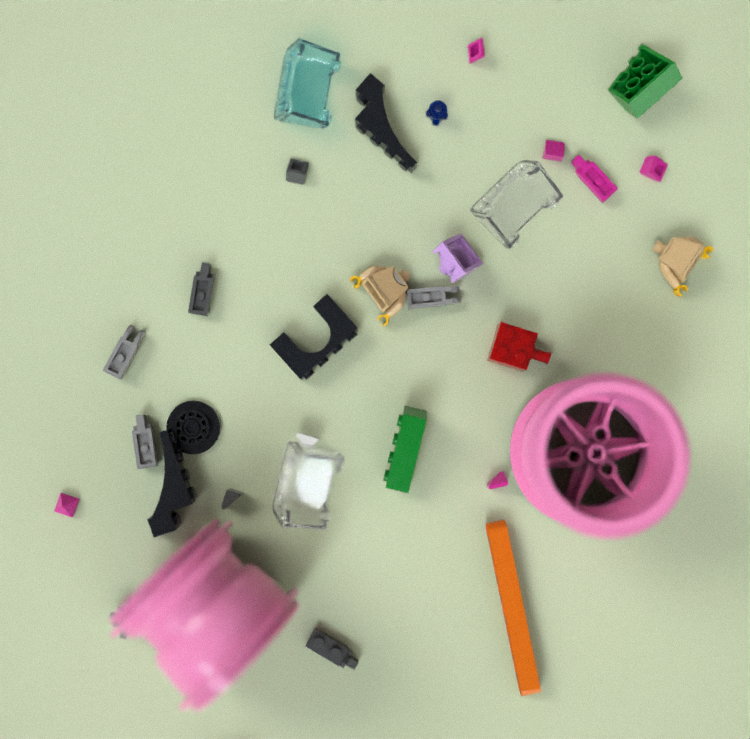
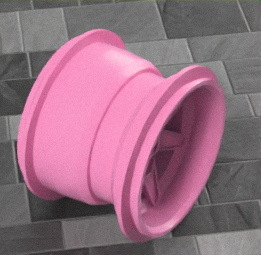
M594 374L554 384L538 393L528 402L517 418L510 441V462L513 475L520 490L527 500L540 512L577 532L600 538H618L644 531L661 520L672 509L686 484L690 464V450L683 423L673 406L662 394L646 383L625 375ZM584 401L597 402L586 428L582 427L563 410ZM613 409L617 410L627 419L637 438H610L609 421ZM554 424L568 445L546 451L548 435ZM597 429H600L603 433L602 438L599 440L595 437ZM571 451L576 453V460L570 462L568 459ZM639 451L636 472L626 488L613 461ZM606 463L609 466V471L603 474L601 468ZM547 468H572L565 497L552 485ZM594 478L616 496L611 500L598 504H580L582 496Z
M218 518L208 524L139 588L110 619L113 625L119 624L110 634L112 638H115L121 632L128 638L144 637L156 649L158 653L155 657L159 668L184 696V699L179 704L181 711L192 705V709L198 712L216 698L267 647L291 619L300 605L296 600H293L299 591L296 587L286 593L262 569L250 563L245 566L232 552L233 537L227 532L233 524L231 520L219 527L221 522Z

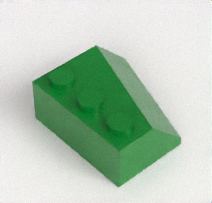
M643 44L639 46L638 54L635 57H631L628 61L629 66L627 69L620 72L608 89L620 105L637 119L683 79L674 61Z

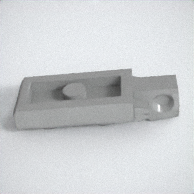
M146 414L136 415L137 425L133 426L134 431H132L137 469L158 466L152 424H148Z

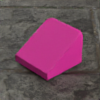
M546 140L543 159L561 162L564 158L565 143Z
M647 156L639 173L661 182L668 165L658 156Z

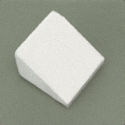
M300 432L296 434V437L307 449L313 447L320 440V438Z

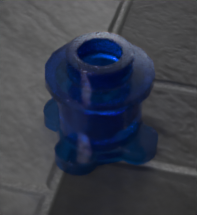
M442 101L432 102L426 111V116L432 120L434 126H438L439 122L448 118L447 106Z

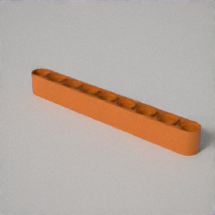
M505 520L485 523L521 696L540 693L541 687L507 524Z

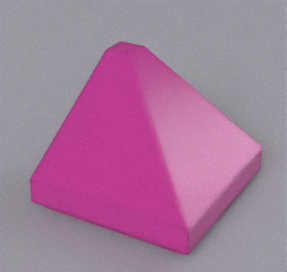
M500 471L486 485L487 488L494 489L508 486V481L504 472Z

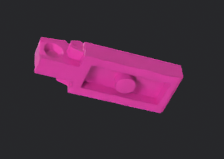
M580 155L572 160L571 164L576 168L575 173L602 203L618 190L593 161L587 160L585 162Z

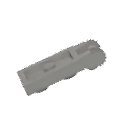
M459 286L406 290L408 310L461 303L460 298L446 299L445 293L460 291Z
M130 325L123 337H120L103 369L104 372L119 380H122L146 333L140 330L134 341H129L135 330L133 325Z

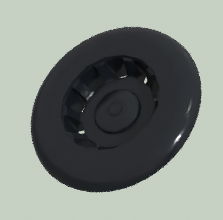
M188 401L178 405L171 412L167 420L166 430L171 428V431L175 432L178 440L176 443L178 450L186 454H199L207 451L214 445L219 435L220 423L217 414L209 405L199 401Z

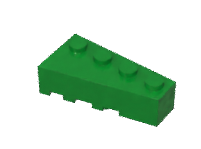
M404 406L403 414H399L397 421L399 431L398 434L394 433L392 442L395 448L394 452L390 451L387 462L391 463L389 470H385L383 478L388 489L409 493L427 421L426 410Z

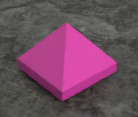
M483 38L468 45L469 63L485 57Z
M60 493L54 511L73 517L79 498Z

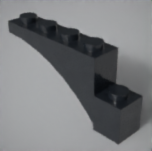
M370 73L356 89V100L362 106L366 105V107L355 118V128L362 135L366 134L373 145L384 149L387 157L398 161L400 168L412 173L417 167V161L407 153L395 136L384 108L383 93L385 85Z
M171 428L159 432L163 445L165 473L159 502L153 515L147 519L154 538L177 530L180 527L181 520L178 512L175 513V510L193 504L197 497L194 487H191L189 483V471L187 468L184 469L182 463L184 461L182 451L178 450L176 445L178 442L175 432L171 431Z

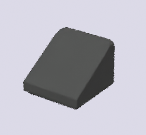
M290 159L286 170V181L304 185L309 162Z
M232 488L226 490L221 509L229 507L244 492Z

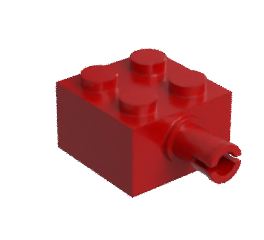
M500 322L497 325L487 361L524 372L527 370L531 359L548 364L551 352L535 348L534 345L538 333Z

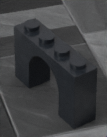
M328 294L313 306L330 328L329 342L322 350L314 353L304 352L284 332L270 344L300 380L304 378L306 380L315 373L313 370L318 365L320 367L325 365L329 361L327 357L332 353L337 354L343 348L342 344L348 340L350 342L358 335L356 333L358 331L357 326Z

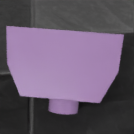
M462 234L442 241L433 251L434 254L439 252V258L441 259L439 270L442 274H448L451 277V283L466 277L484 264Z

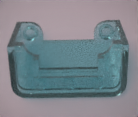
M300 38L287 48L274 112L275 120L322 129L330 125L332 116L330 111L326 109L331 76L338 72L341 66V61H339L340 53Z

